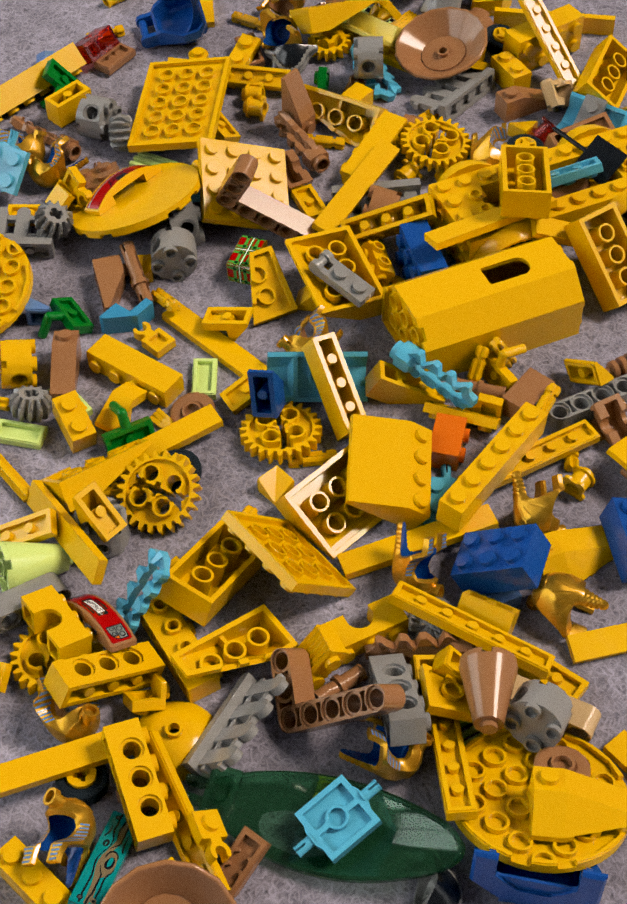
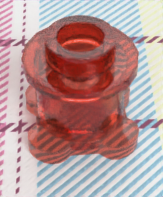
M543 116L541 119L544 122L536 129L533 128L532 131L534 133L533 136H536L545 144L548 134L554 132L552 128L556 126Z

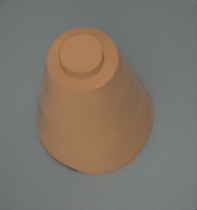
M477 647L461 655L459 672L473 726L481 733L490 735L495 734L504 727L518 673L516 656L506 649L492 647V651H482V647Z

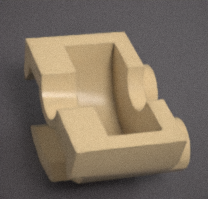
M548 78L540 82L548 112L559 111L558 107L564 108L569 106L570 95L574 89L572 80L563 81L562 78L555 80Z

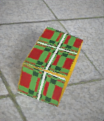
M242 235L226 264L229 281L250 285V269L244 268L249 267V253L268 247L267 240Z

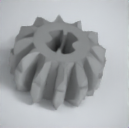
M117 114L109 119V140L114 151L125 152L128 150L127 144L133 126V120L130 115Z
M50 200L46 204L41 203L34 215L35 229H40V235L54 236L57 240L62 236L66 237L74 224L72 219L73 212L67 211V205L61 206L59 201L55 204Z
M22 385L21 389H14L9 399L12 417L19 418L21 422L29 421V423L48 419L52 409V396L49 395V391L43 390L41 386L33 387L32 385L30 387Z

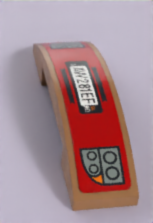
M82 594L66 599L72 611L75 610L83 621L96 630L97 642L109 652L113 653L137 645V639L126 621L112 605L101 597L93 594Z

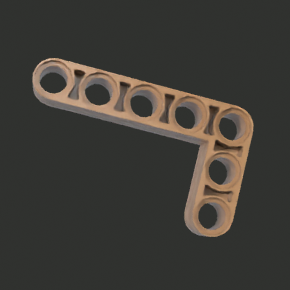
M241 154L225 176L217 194L216 201L219 205L285 239L318 232L311 227L315 219L250 186L259 164L254 156Z
M277 648L271 655L272 678L282 673L286 677L285 680L289 683L282 694L275 696L279 726L285 733L314 732L401 710L405 704L406 695L404 689L398 684H371L315 699L310 658L307 651L303 648Z

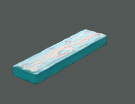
M113 810L68 899V904H100L111 885L115 883L133 845L125 814Z

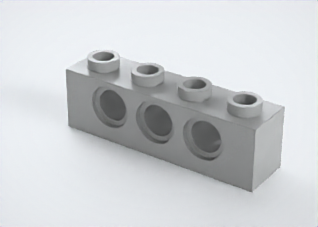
M403 653L368 656L369 684H398L404 689L406 701L401 710L380 715L390 747L427 743V731L431 730V717L429 712H425L424 698L422 695L419 696L418 682L416 679L413 680L411 664H406Z

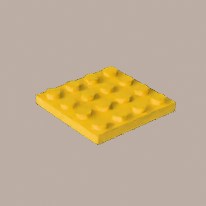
M199 138L197 148L201 182L202 222L267 230L222 207L217 203L216 197L225 176L241 154H249L254 156L259 163L250 186L289 206L285 149Z
M227 510L221 519L228 526L227 530L245 543V549L263 562L262 567L267 572L275 575L280 580V586L287 592L334 597H349L355 592L356 588L289 520Z

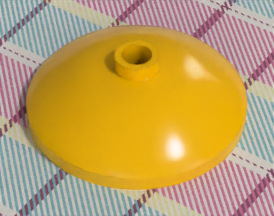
M166 702V710L150 711L149 714L143 715L139 719L141 727L146 726L148 732L150 730H158L180 780L184 781L193 778L194 776L181 764L213 717L207 710L191 702ZM172 729L179 730L177 733H170Z

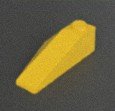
M345 0L343 2L289 10L301 33L310 34L311 38L323 36L322 32L333 29L378 0Z
M304 84L315 111V119L321 121L328 129L340 137H344L346 143L356 147L362 142L364 134L373 127L375 119L380 117L384 110L388 111V109Z
M137 439L108 451V457L106 458L104 456L92 457L85 460L84 467L72 469L67 467L41 479V481L65 510L74 514L75 507L72 498L92 482H95L103 492L127 469V465L130 466L134 459L138 458L151 445L150 440Z
M602 525L557 530L544 534L551 547L542 576L547 573L563 572L586 580L588 577L596 574L606 563L614 560Z
M263 604L171 654L170 659L185 678L190 679L269 662L275 649L296 648L298 643L266 605Z
M533 766L528 789L531 840L564 843L573 841L575 836L586 834L593 838L599 837L602 832L616 829L619 832H627V789L565 768Z

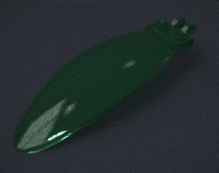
M227 767L222 772L219 769H213L209 778L188 773L184 780L192 787L205 789L203 796L186 791L192 806L199 807L198 811L217 809L226 832L234 839L237 838L244 826L249 827L272 844L263 858L307 876L345 883L399 882L424 878L444 872L458 864L465 855V844L449 823L408 800L381 790L369 800L371 809L382 821V824L344 857L333 864L324 851L314 846L300 858L292 847L296 846L307 835L303 825L298 821L294 813L338 777L298 771H253L243 773L241 770ZM347 779L352 786L360 791L367 786V784Z

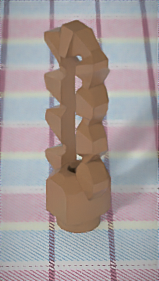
M284 110L279 111L278 115L274 117V123L280 129L279 136L287 138V145L290 148L295 146V153L298 156H302L303 164L310 171L318 173L326 171L330 165L329 153L321 145H316L311 137L309 138L306 132L295 123L290 114Z
M13 115L9 121L15 129L21 132L26 131L27 134L34 133V130L47 132L43 127L34 126L32 121L25 122V117ZM47 132V137L44 136L43 142L46 145H50L58 137L54 133ZM68 136L69 140L61 146V149L63 150L65 160L75 161L81 154V146L79 141Z
M445 630L442 631L438 639H435L426 631L419 632L415 640H411L405 633H399L394 642L380 635H375L374 643L365 645V658L368 660V656L403 653L406 663H410L413 655H436L449 644L461 654L470 649L477 648V646Z

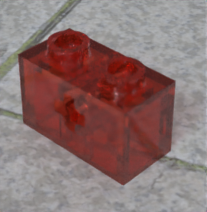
M106 25L94 29L78 41L75 46L86 61V65L101 58L119 44V41L111 26Z

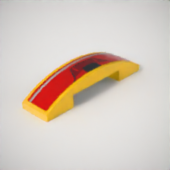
M134 165L113 173L94 191L85 207V213L101 216L116 205L113 197L116 193L133 181L150 180L162 171L161 167Z

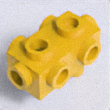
M367 240V242L361 245L382 288L388 286L390 282L395 284L404 281V278L396 275L384 244L377 240Z

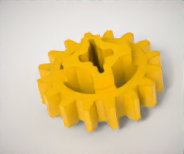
M341 26L322 32L323 36L308 37V44L318 46V51L312 57L317 56L318 60L325 58V62H328L330 58L333 61H336V57L344 58L343 53L348 54L351 48V35L348 34L347 29L342 30Z

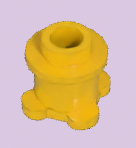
M260 82L259 86L246 84L241 92L242 101L247 100L249 96L261 100L262 96H266L264 82Z
M249 96L243 103V113L248 118L251 116L260 117V121L264 122L269 109L267 97L262 96L261 100Z
M406 158L402 160L403 166L393 173L394 180L420 178L421 180L423 177L419 170L420 166Z
M582 466L575 467L571 476L565 475L562 478L565 487L564 492L579 501L585 499L584 492L596 483L593 472L589 468Z

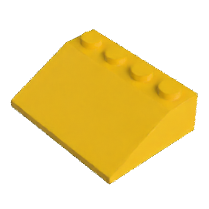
M349 225L285 239L284 243L316 307L321 304L325 307L320 315L353 320H363L382 315L383 288ZM325 249L331 251L335 259L376 289L374 295L360 308L310 271L308 264L313 259H318L319 254Z
M358 414L351 415L345 503L396 525L398 522H405L406 529L408 530L416 528L430 518L432 430L408 420Z
M349 445L274 503L286 520H289L305 538L332 560L337 557V554L345 551L382 520V518L345 503Z

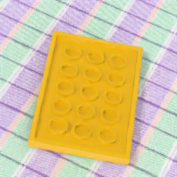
M231 56L150 62L127 144L129 153L197 148V141L200 137L215 139L232 66Z

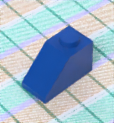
M249 369L247 375L253 417L278 418L286 404L283 380L272 370Z

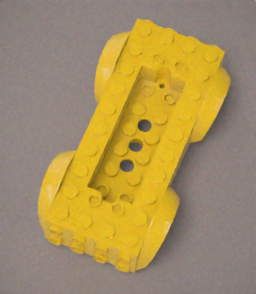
M596 124L580 125L567 133L569 137L585 148L599 135L627 155V125L612 130ZM562 137L556 147L548 149L550 171L575 163L583 151ZM627 158L608 182L598 184L589 178L590 188L556 198L557 207L550 210L549 217L573 222L603 206L615 202L621 216L627 219ZM479 160L460 161L443 172L436 183L429 184L428 194L434 199L439 221L431 223L429 226L434 230L500 206L499 164L490 165ZM526 218L446 248V251L452 255L456 264L514 247L517 243L536 240L537 238L532 237L530 218Z

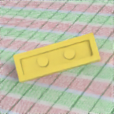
M362 11L347 19L346 23L342 22L339 24V26L362 36H383V45L395 48V42L402 30L400 27Z

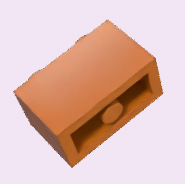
M437 413L432 431L431 467L440 469L443 464H446L447 468V464H449L451 471L457 472L458 464L464 463L466 448H463V443L468 444L471 429L466 428V417Z

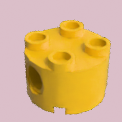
M35 339L0 341L2 389H21L22 385L37 387V374H33V371H37V356H32V354L36 353Z

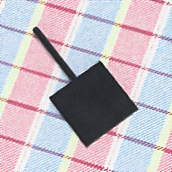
M557 127L552 128L554 132L583 151L576 162L595 156L598 157L602 162L604 171L591 178L598 184L608 182L627 158L625 153L599 135L585 148Z

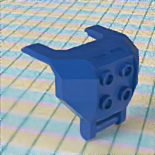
M158 0L153 4L150 12L137 16L135 20L137 27L140 28L141 44L144 48L158 45H187L202 40L203 35L208 30L200 0ZM154 25L156 32L149 34L148 27Z
M475 846L469 877L473 882L498 897V901L514 904H599L608 874L602 873L597 864L590 868L586 867V869L569 873L553 874L527 871L498 861L499 853H496V849L486 851L480 850Z

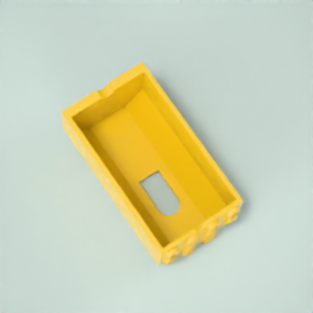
M551 236L529 241L383 287L381 320L396 343L399 340L404 343L411 341L425 350L426 362L439 360L442 363L443 372L454 370L459 374L469 370L472 359L476 357L474 354L476 347L483 345L490 348L489 341H493V337H499L508 348L525 344L528 351L579 334L585 300L574 262L569 260L561 245H558Z

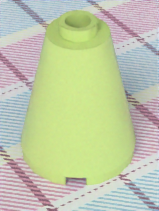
M1 541V591H7L49 572L60 575L69 571L73 560L60 544Z

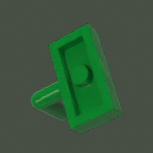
M53 58L47 61L41 76L55 87L54 92L78 80ZM45 100L40 102V105L43 109H46Z
M319 66L318 71L314 73V84L318 88L327 91L329 90L330 69L328 67Z
M72 297L52 298L49 306L53 312H46L44 314L38 337L42 339L47 338L52 321H61L68 330H79V334L92 333L94 325Z
M112 401L109 404V408L117 415L121 427L103 433L101 437L106 452L137 439H143L154 433L155 430L149 416L130 423L126 409L117 401Z

